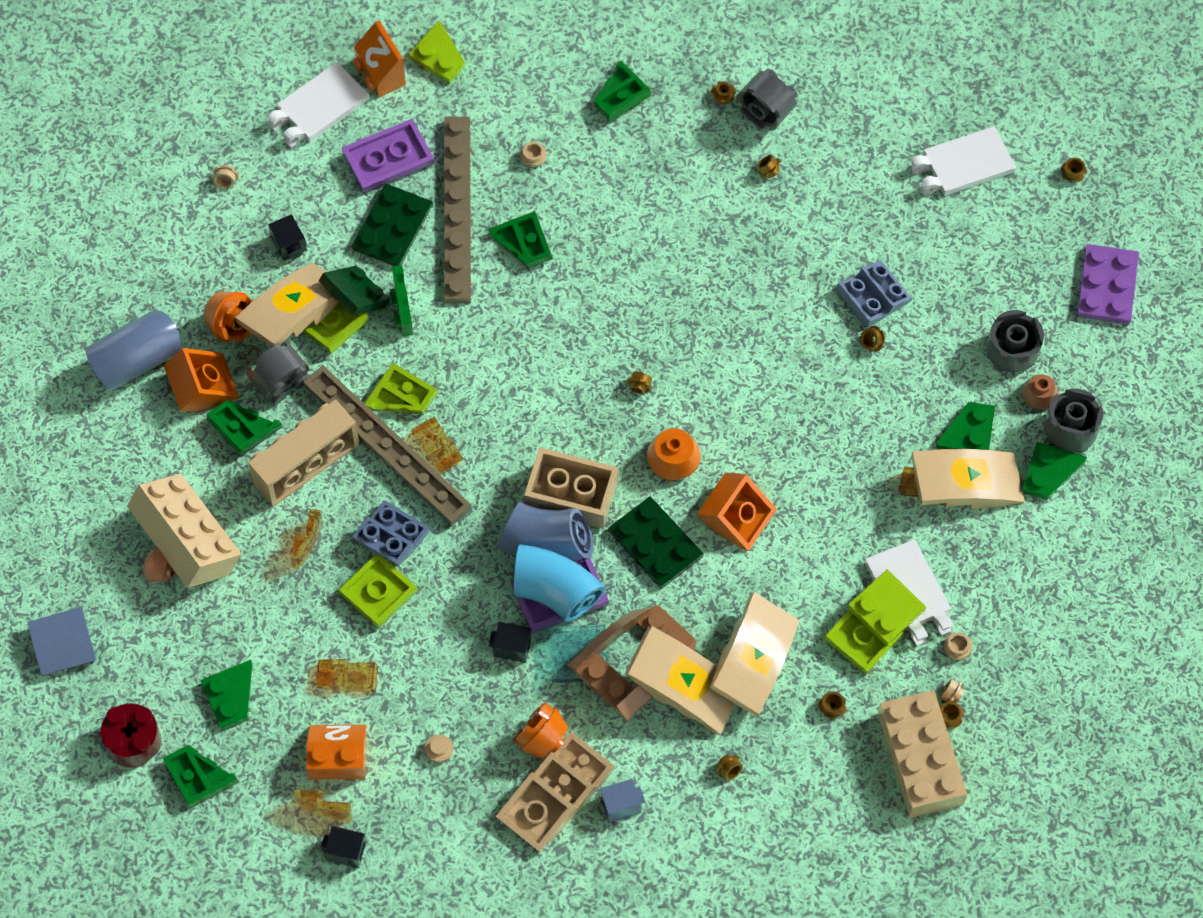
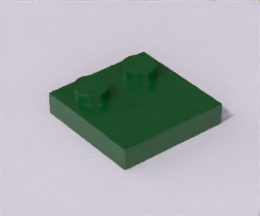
M357 266L324 272L319 279V282L353 316L383 309L390 302V299L383 293L382 288L374 284L366 276L365 271Z

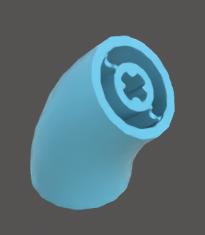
M519 544L514 573L515 597L539 602L551 608L565 622H571L590 610L605 593L606 587L595 576L567 557L539 547Z

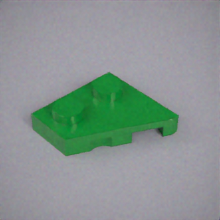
M622 60L617 63V70L612 78L608 77L604 83V88L599 91L594 99L595 107L609 121L614 120L651 96L650 88Z
M535 211L488 229L490 235L528 268L553 259Z
M392 266L394 288L389 289L392 305L397 304L398 312H393L396 328L401 327L403 336L413 335L403 266Z
M230 400L225 401L207 413L209 423L240 456L272 436L282 426L279 420L274 419L272 422L259 416V412L245 409L240 404Z
M968 402L938 440L936 449L989 450L995 406Z
M1036 442L1022 492L1048 500L1061 485H1064L1085 464L1087 457Z
M251 659L200 680L222 731L248 721L253 671Z
M189 745L163 758L189 809L238 783V779L233 773L226 772L216 762L203 757Z

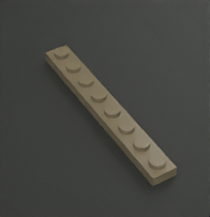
M470 116L444 117L445 303H471Z
M324 365L303 381L304 387L323 405L326 403L330 404L336 399L356 421L358 438L451 526L472 509L471 504Z

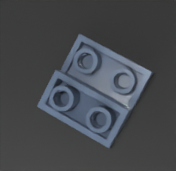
M881 260L861 268L858 275L838 282L835 288L866 328L889 316L912 300L911 296Z
M384 500L372 517L367 516L352 536V539L394 565L399 566L414 552L430 530L427 525Z
M82 607L27 622L41 676L96 661Z

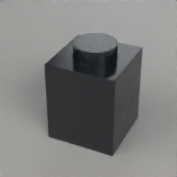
M292 214L268 224L270 237L283 261L289 258L296 259L307 251L305 237Z
M499 622L497 631L492 630L489 640V647H493V657L526 663L532 640V628Z
M331 826L329 835H324L321 844V851H324L326 861L359 868L367 842L365 833Z

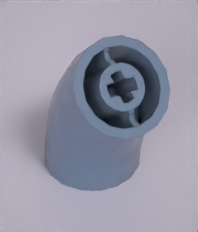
M154 310L86 347L85 351L88 361L98 378L109 390L114 391L146 371L171 359L180 351L181 340L176 325L171 318L163 311Z
M519 502L509 517L496 547L499 550L516 556L519 544L534 546L553 551L572 561H579L591 557L593 537L589 523L580 509L545 510Z

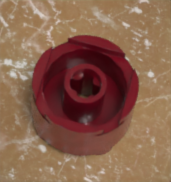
M127 703L112 707L107 711L101 724L100 734L109 757L120 766L127 768L140 767L148 763L158 753L161 746V733L150 709L139 704Z

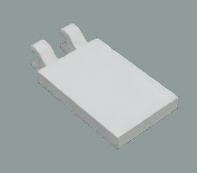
M336 62L277 104L278 110L272 111L267 116L270 120L268 125L274 131L288 121L294 126L288 128L283 133L286 136L284 141L290 148L304 138L311 143L367 102L370 97Z
M995 126L924 149L923 155L911 158L913 164L910 165L913 175L927 170H931L933 176L922 179L923 185L920 186V189L924 196L940 190L944 196L1011 174L1016 170V166Z
M915 539L865 559V564L873 580L888 569L927 607L925 612L904 630L909 631L916 647L927 642L925 638L928 635L922 626L926 622L933 620L941 636L952 632L950 628L953 627L949 616L946 615L951 612V607Z

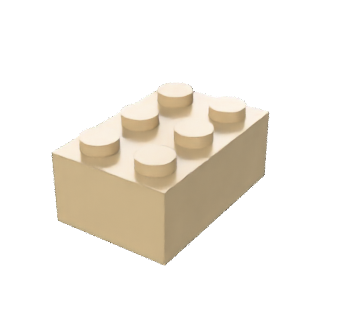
M539 447L524 494V504L545 510L577 508L585 515L589 526L604 529L618 484L619 468Z

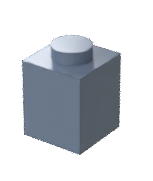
M633 778L600 788V799L608 823L641 813L642 803H645L641 787H635Z

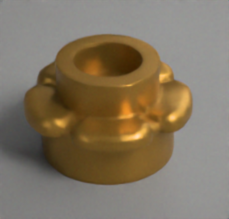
M726 81L718 82L711 89V95L718 104L726 105L735 99L736 88L733 85H729Z
M772 154L763 157L756 166L760 177H774L780 171L778 165H780L781 161L779 158L775 159Z
M1075 157L1068 159L1061 166L1062 176L1067 181H1082L1087 173L1085 163Z
M871 326L865 329L860 338L862 346L870 352L880 351L884 346L885 333L878 326Z
M634 371L631 377L627 378V383L630 384V390L633 392L644 394L645 391H651L652 378L645 373Z
M828 692L819 701V709L821 712H824L827 718L835 719L846 712V700L838 692ZM830 704H835V707L832 708Z
M945 702L940 706L946 728H956L962 724L964 712L957 703ZM951 713L953 717L949 718L947 714Z
M723 756L717 763V775L721 778L724 777L727 781L736 778L743 769L739 756Z

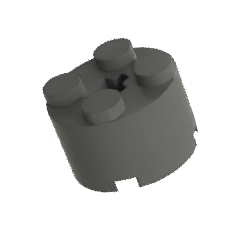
M767 68L765 71L754 75L737 94L736 102H741L743 107L740 111L749 121L761 129L767 126L771 127L768 131H774L795 108V98L798 94L792 86L786 85L780 80L775 71Z
M1021 310L1006 311L997 317L990 329L987 341V354L999 370L1021 372L1029 369L1036 363L1044 340V330L1041 323L1035 317L1033 319Z
M284 342V347L278 343L266 350L255 360L256 368L252 370L249 367L246 373L248 379L269 402L272 401L274 405L283 401L287 397L285 392L292 387L299 389L304 386L303 381L307 379L306 374L309 371V366L289 342Z
M1076 388L1067 389L1065 393L1055 395L1050 402L1044 423L1047 442L1062 450L1077 451L1079 453L1086 452L1097 439L1104 415L1102 406H1099L1095 401L1096 397L1088 391Z

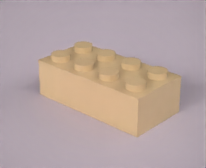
M336 399L330 404L322 405L312 417L301 420L294 430L287 435L279 436L272 446L265 451H259L253 455L251 461L248 462L253 485L272 507L276 506L359 445L356 421Z
M181 473L138 485L127 505L128 509L187 588L229 575L242 555Z
M932 690L880 703L877 715L909 818L964 805L967 792L935 691Z

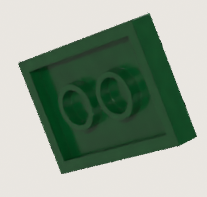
M385 183L352 244V250L392 266L402 265L433 206V201Z
M651 496L608 528L609 533L661 590L703 558L704 555Z

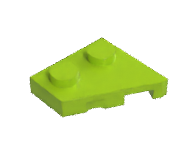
M437 21L409 53L410 60L449 84L465 67L463 58L440 21Z
M392 363L365 402V405L372 410L424 414L438 394V390Z

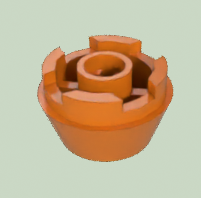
M217 292L209 299L205 306L204 321L218 340L223 342L236 340L240 342L251 332L237 324L235 317L253 300L243 292Z
M671 428L661 432L651 441L647 449V461L650 468L660 478L668 481L680 480L690 476L698 468L701 460V451L697 442L686 431L678 428Z
M546 702L545 704L542 703L530 715L531 718L523 728L518 730L513 738L520 746L519 750L541 759L550 751L555 753L565 741L562 737L568 730V726L557 707L552 708Z

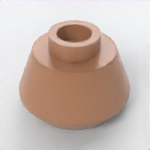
M1044 374L1029 378L1022 387L1024 401L1035 409H1048L1052 398L1057 394L1059 395L1058 388L1053 379Z
M157 547L148 553L143 565V575L147 581L166 582L175 577L176 572Z

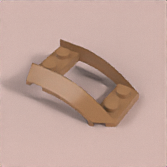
M659 605L627 613L600 633L567 664L578 677L627 722L653 696L639 685L634 688L599 654L636 624L644 632H646L648 626H653L695 651L696 648L695 638Z

